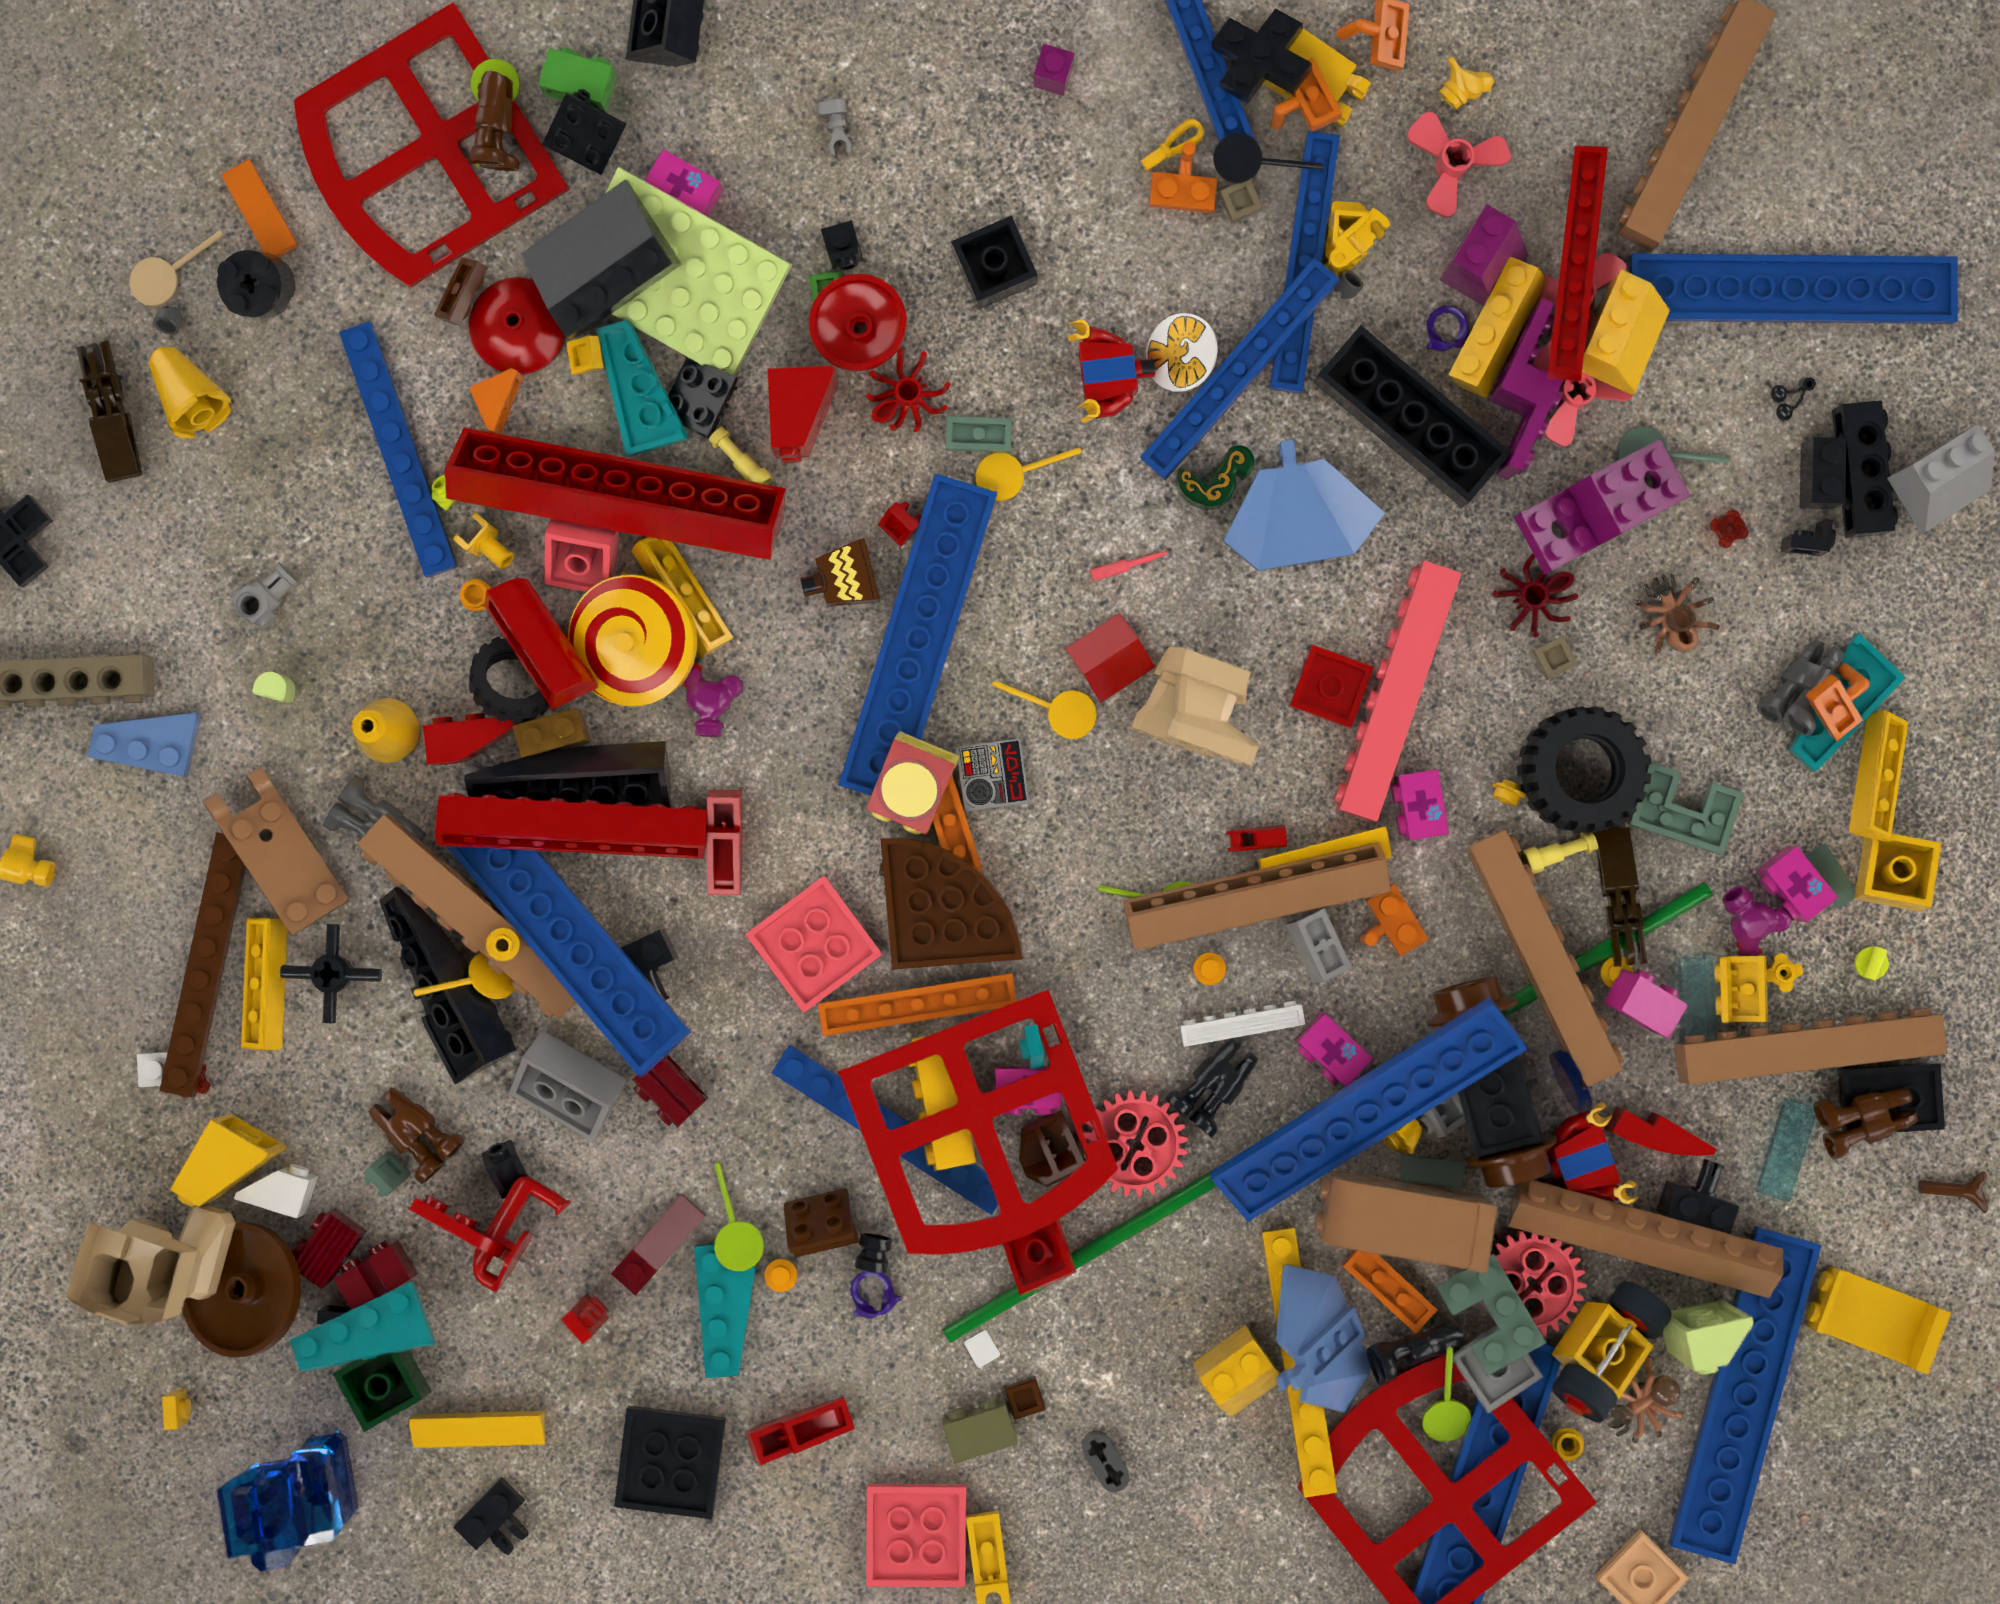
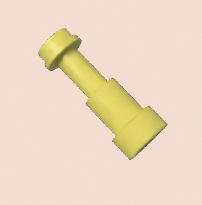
M720 427L712 433L708 439L712 443V447L714 449L720 447L734 462L732 466L746 481L766 485L771 483L774 477L765 467L760 468L747 453L743 454L729 439L731 433L728 430L726 431L723 427Z
M1581 832L1579 839L1561 845L1557 842L1539 849L1534 846L1521 851L1522 861L1524 865H1529L1533 874L1544 871V867L1564 861L1566 856L1584 850L1587 854H1591L1594 850L1598 849V843L1593 832Z

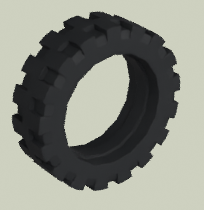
M495 637L491 640L490 644H483L479 648V653H475L469 673V691L474 694L473 701L477 706L481 705L485 714L488 716L492 714L497 717L496 720L502 722L512 720V723H521L525 719L528 721L534 720L539 713L543 715L549 708V704L539 690L527 698L512 699L496 692L487 681V671L493 664L502 660L515 659L520 661L506 638Z

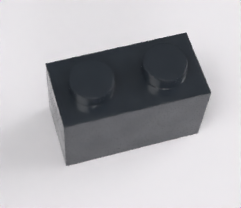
M1813 437L1801 443L1799 508L1834 509L1845 504L1846 438Z

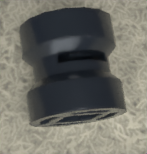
M861 1233L859 1245L863 1250L856 1257L855 1267L868 1272L886 1273L888 1261L885 1253L891 1250L893 1239L878 1234Z

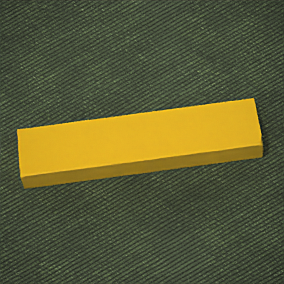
M651 537L639 540L632 548V553L645 574L671 587L689 608L697 632L696 654L698 657L703 658L732 640V634L674 543Z
M1887 710L1872 713L1866 719L1849 832L1854 835L1884 842L1891 841L1909 723Z
M1383 826L1257 859L1259 869L1377 842L1387 859L1392 858L1387 828Z
M247 917L241 1048L282 1049L285 978L280 977V969L282 965H286L288 930L280 918Z
M545 1410L413 1414L409 1418L413 1448L546 1444Z

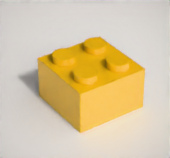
M1891 834L1890 842L1864 837L1854 899L1917 912L1931 908L1942 843L1898 834Z

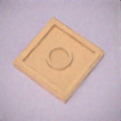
M1640 1528L1594 1575L1622 1604H1665L1689 1579Z

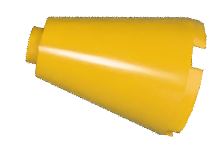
M162 346L153 351L148 365L169 428L173 434L179 438L191 439L196 437L194 432L204 429L206 433H209L221 425L231 412L229 403L232 402L229 396L177 348Z
M381 698L367 704L354 717L352 731L359 749L368 758L381 763H394L405 758L416 748L420 738V722L406 703L393 698Z

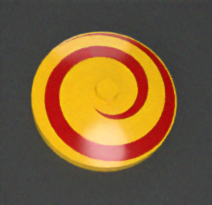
M622 575L596 584L578 602L569 623L568 640L598 684V688L592 690V692L602 699L617 705L643 706L668 697L683 684L695 661L697 632L689 608L671 587L648 576Z

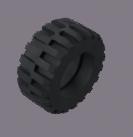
M1595 706L1571 708L1555 713V715L1541 721L1539 727L1532 730L1526 737L1528 742L1526 746L1521 747L1519 756L1522 757V763L1517 766V775L1522 776L1523 784H1520V790L1527 795L1529 799L1527 805L1532 811L1536 810L1540 814L1539 818L1545 823H1552L1555 825V828L1574 832L1603 831L1606 828L1621 824L1622 819L1625 817H1631L1637 811L1636 804L1643 802L1647 795L1643 790L1645 784L1651 783L1652 774L1647 773V765L1652 763L1651 756L1644 754L1642 747L1647 744L1643 736L1637 737L1634 731L1637 728L1630 721L1623 722L1621 720L1622 715L1614 711L1606 712L1604 708ZM1577 739H1589L1599 744L1607 753L1611 763V779L1607 789L1601 796L1589 801H1580L1568 796L1561 788L1556 776V761L1561 749L1569 742Z

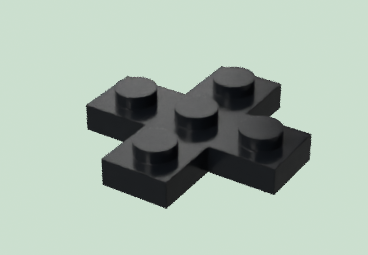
M1276 8L1258 32L1229 18L1211 42L1212 50L1234 61V64L1220 81V89L1248 104L1265 80H1268L1294 95L1312 71L1311 62L1288 50L1303 31V23Z
M28 494L6 513H3L0 509V565L17 585L23 588L49 567L30 545L29 541L53 522L34 497Z

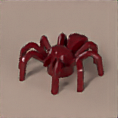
M1532 553L1523 566L1526 583L1507 573L1505 568L1500 570V577L1511 581L1520 589L1495 590L1491 596L1493 598L1518 596L1512 602L1519 603L1516 607L1517 610L1522 607L1524 609L1509 625V631H1515L1516 627L1532 611L1530 634L1536 638L1539 636L1537 633L1538 610L1540 609L1550 621H1570V616L1559 617L1552 615L1545 603H1567L1576 600L1578 594L1575 593L1558 598L1548 597V594H1560L1570 588L1574 581V575L1570 572L1562 571L1551 575L1543 585L1542 581L1547 574L1541 571L1535 582H1533L1529 572L1531 563L1535 559Z

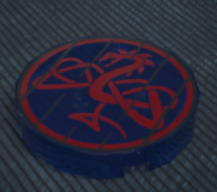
M1561 1049L1549 1054L1555 1078L1572 1108L1578 1114L1591 1109L1592 1099L1590 1092L1587 1088L1583 1089L1581 1082L1583 1081V1076L1571 1056L1565 1051H1561Z

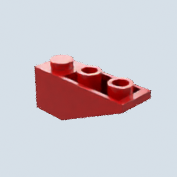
M485 713L465 715V721L453 722L452 717L433 718V724L423 725L427 765L438 766L468 762L514 732L512 726L528 722V720H522L521 723H512V720L502 722L496 720L497 717L485 718Z

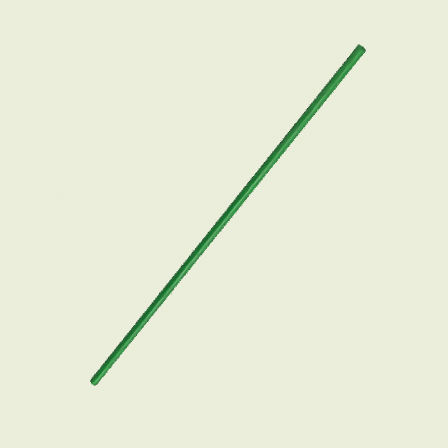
M1703 882L1643 917V924L1645 923L1643 928L1644 936L1712 897L1713 894L1709 886ZM1632 934V935H1633V942H1635V941H1636V939H1635V934ZM1619 936L1621 950L1623 949L1621 936ZM1610 937L1575 957L1579 967V971L1576 972L1577 975L1613 955ZM1531 984L1509 996L1517 998L1518 1004L1508 1008V1014L1511 1015L1538 999ZM1210 1172L1072 1252L1071 1257L1075 1269L1080 1268L1216 1188L1217 1186L1211 1180ZM1014 1286L942 1329L949 1343H952L1044 1288L1019 1295L1017 1286Z

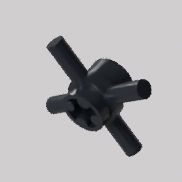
M327 924L325 955L316 959L312 966L282 965L280 969L281 978L311 979L314 986L321 992H324L322 1023H336L337 992L345 989L351 981L381 982L382 969L353 968L347 959L339 955L340 924ZM327 964H331L333 971H339V978H332L330 982L327 981L325 978L327 976V968H325Z

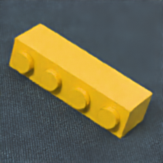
M1509 257L1448 374L1458 387L1487 398L1547 282L1538 267Z
M924 1037L914 1038L910 1041V1043L922 1039ZM933 1055L908 1065L915 1068L917 1080H912V1089L915 1100H921L923 1112L918 1113V1120L952 1107L957 1103L955 1091L943 1060L939 1055ZM967 1129L960 1130L924 1146L927 1165H933L934 1171L976 1163L971 1133Z

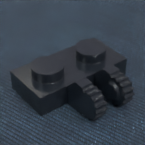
M501 1477L453 1528L475 1550L490 1537L493 1544L500 1551L505 1553V1555H509L514 1550V1545L498 1528L505 1523L508 1530L520 1540H524L529 1535L526 1527L513 1515L525 1499Z

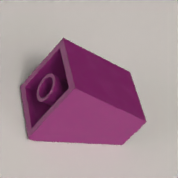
M1486 204L1471 224L1439 280L1484 306L1509 257L1523 262L1528 257L1516 221Z

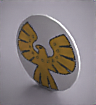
M1190 313L1175 314L1163 320L1152 332L1146 348V358L1153 357L1155 377H1152L1153 380L1161 387L1175 392L1191 390L1204 382L1214 368L1218 353L1217 339L1211 326L1201 317Z

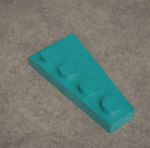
M624 320L596 329L626 456L632 457L690 440L632 323Z
M1859 632L1854 633L1847 645L1842 664H1848L1870 682L1869 688L1852 701L1863 721L1836 741L1828 734L1812 708L1811 714L1817 724L1814 732L1810 736L1797 733L1788 749L1811 772H1816L1906 678ZM1836 673L1835 677L1840 680L1845 690L1852 685Z
M715 1243L694 1246L705 1378L738 1376L740 1373L753 1282L756 1273V1265L746 1271H732L724 1267L716 1257Z
M412 1282L289 1340L299 1371L302 1372L338 1366L360 1359L376 1358L379 1355L393 1352L410 1351L409 1349L437 1345L418 1290Z

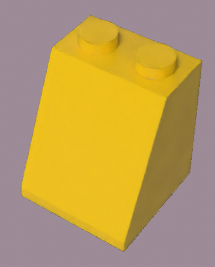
M231 1113L211 1119L170 1190L178 1194L177 1199L183 1204L190 1207H195L196 1205L199 1207L223 1196L283 1153L287 1145Z
M1246 1324L1193 1362L1202 1384L1217 1405L1230 1417L1236 1415L1278 1384L1276 1377L1281 1374Z

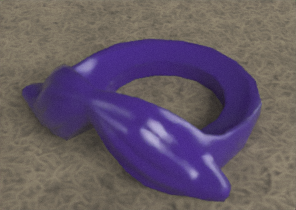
M1442 306L1433 311L1427 320V333L1430 342L1426 345V348L1436 351H1447L1453 347L1463 348L1470 334L1466 314L1453 306ZM1443 313H1450L1459 321V331L1455 343L1442 341V338L1435 332V319Z
M863 1271L855 1277L850 1288L851 1296L856 1306L853 1316L873 1319L878 1315L887 1314L897 1302L902 1300L901 1296L895 1295L892 1283L884 1273ZM867 1276L878 1277L884 1284L881 1309L875 1311L873 1306L868 1305L858 1291L860 1281Z

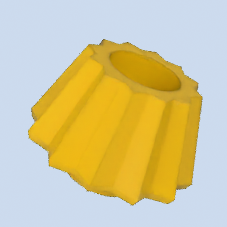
M1414 1119L1382 1140L1394 1151L1403 1152L1405 1155L1412 1154L1422 1134V1127Z

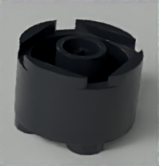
M239 251L221 262L217 269L219 295L228 310L240 316L253 318L275 317L285 311L286 306L295 293V279L292 270L284 261L268 252ZM258 279L259 285L254 287V283Z

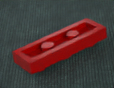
M587 1293L560 1320L584 1345L609 1317L605 1314L607 1312L605 1305L597 1297L591 1298Z

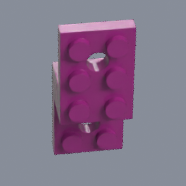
M1544 298L1532 309L1488 398V401L1523 416L1508 447V450L1512 453L1496 473L1497 476L1505 480H1509L1515 474L1520 475L1523 469L1527 470L1535 455V451L1531 450L1537 439L1541 440L1549 425L1545 418L1551 409L1555 410L1563 395V392L1559 390L1563 380L1547 379L1548 373L1529 365V363L1532 364L1541 348L1537 341L1540 340L1543 333L1546 334L1554 320V315L1550 313L1555 303Z
M1659 439L1514 516V519L1543 573L1547 574L1691 497ZM1645 475L1651 478L1653 489L1646 485ZM1552 524L1560 529L1561 538H1557L1553 534Z

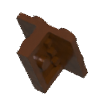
M846 1188L784 1203L787 1247L789 1253H794L795 1258L859 1243L858 1232L851 1213L849 1194Z

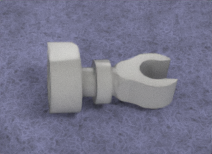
M832 99L819 102L817 104L818 115L825 119L829 118V122L826 124L827 129L831 130L832 134L829 143L831 155L836 159L834 147L837 143L842 142L847 146L848 156H850L852 145L844 132V128L847 127L846 120L842 119V116L848 113L846 100Z

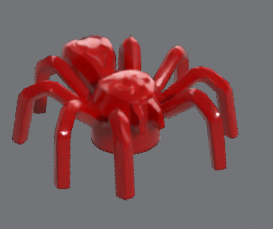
M899 349L896 361V372L900 379L899 382L879 375L874 370L869 372V375L874 380L887 383L895 387V389L878 395L867 393L866 398L871 402H877L894 396L893 399L884 401L873 409L872 420L879 423H888L894 419L899 407L902 406L895 424L890 425V429L896 431L903 424L908 409L911 408L915 420L913 431L919 432L922 421L917 405L919 404L930 414L944 413L947 410V405H943L941 408H932L922 398L938 397L946 393L951 384L947 381L938 390L923 391L927 387V383L920 385L923 378L920 377L918 380H915L926 361L927 353L925 351L921 352L915 368L910 376L906 378L903 372L904 350Z

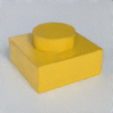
M586 336L566 342L571 375H581L604 369L599 336Z
M186 1389L172 1390L162 1397L164 1430L178 1429L186 1424L191 1416L192 1409L190 1399L186 1398Z

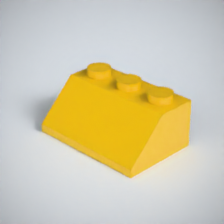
M1621 269L1608 285L1586 337L1582 372L1631 395H1634L1670 311L1652 283Z

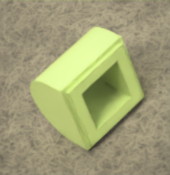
M265 672L255 680L252 692L255 695L291 703L294 700L296 689L294 682L288 676L275 672Z

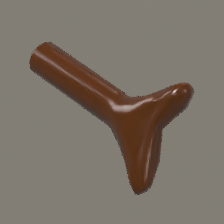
M1985 1171L1980 1172L1973 1180L1963 1185L1925 1180L1919 1181V1193L1963 1197L1977 1205L1983 1213L1988 1211L1987 1200L1982 1191L1987 1180Z

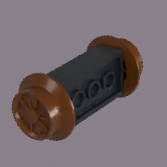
M1497 976L1455 984L1432 993L1437 1013L1426 1023L1428 1027H1442L1490 997L1511 1024L1507 1009L1518 1004V999L1502 996ZM1520 1054L1458 1092L1475 1152L1468 1156L1465 1162L1470 1166L1481 1167L1487 1187L1496 1188L1520 1184L1551 1172L1546 1151L1557 1143V1138L1551 1135L1543 1136Z

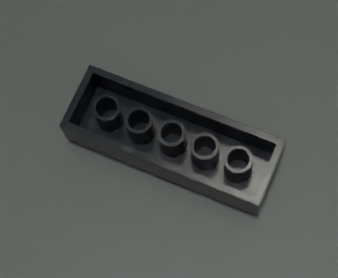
M1362 325L1357 328L1313 382L1461 508L1474 498L1512 453Z

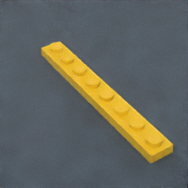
M1294 1227L1261 1232L1276 1328L1283 1265L1301 1268ZM1280 1346L1283 1371L1293 1368L1295 1366L1293 1358ZM1289 1385L1286 1390L1303 1495L1306 1498L1338 1493L1324 1408L1299 1402L1302 1387L1299 1390H1293L1292 1385Z

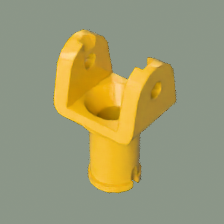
M475 511L471 517L482 525L483 528L470 543L457 534L452 539L474 557H479L483 554L496 564L500 570L507 568L513 561L514 554L495 539L498 535V530Z

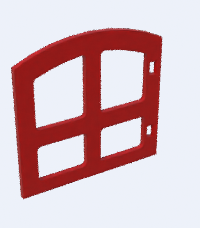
M454 2L294 99L297 128L304 155L328 207L345 231L366 254L388 273L410 288L570 190L519 106L513 100L512 134L535 169L537 178L502 201L493 202L460 149V143L477 132L478 128H475L478 102L451 119L443 120L410 69L409 62L413 58L449 37L455 40L473 71L479 64L489 60ZM380 78H387L419 128L420 137L351 180H346L332 146L326 112ZM436 159L442 165L471 212V219L417 253L411 254L390 238L364 211L362 205L365 200L427 162ZM532 192L536 200L519 210L515 201ZM445 244L451 252L433 262L429 253Z
M1049 989L838 1071L908 1254L941 1255L964 1253L998 1246L1024 1237L1074 1210L1094 1194L1118 1170L1117 1163ZM1031 1019L1038 1026L1040 1039L1049 1060V1067L990 1092H981L964 1051V1045L969 1041L1017 1022ZM1051 1024H1053L1060 1044L1052 1047L1049 1046L1043 1028L1051 1026ZM933 1055H939L943 1060L955 1091L957 1103L952 1107L894 1130L888 1129L871 1088L872 1080ZM1058 1092L1064 1098L1085 1152L1086 1160L1051 1190L1032 1202L1025 1203L1020 1196L993 1126V1119L1000 1114ZM1090 1120L1098 1140L1087 1143L1080 1125ZM967 1129L972 1135L1000 1212L995 1217L977 1221L926 1225L922 1221L899 1158L901 1154Z
M1446 1355L1419 1363L1398 1374L1388 1384L1373 1390L1345 1414L1328 1434L1335 1477L1364 1437L1372 1429H1378L1432 1495L1431 1502L1381 1542L1375 1543L1335 1493L1306 1497L1307 1501L1389 1604H1422L1397 1573L1395 1565L1448 1523L1456 1525L1481 1556L1483 1564L1434 1604H1470L1597 1503L1513 1398L1491 1411L1509 1433V1440L1459 1480H1449L1397 1415V1410L1401 1406L1445 1386ZM1453 1362L1451 1384L1466 1381ZM1530 1461L1561 1497V1502L1511 1543L1503 1545L1473 1510L1472 1505L1520 1465ZM1553 1463L1557 1465L1567 1478V1480H1564L1559 1485L1546 1471ZM1300 1480L1297 1488L1303 1494L1302 1484Z

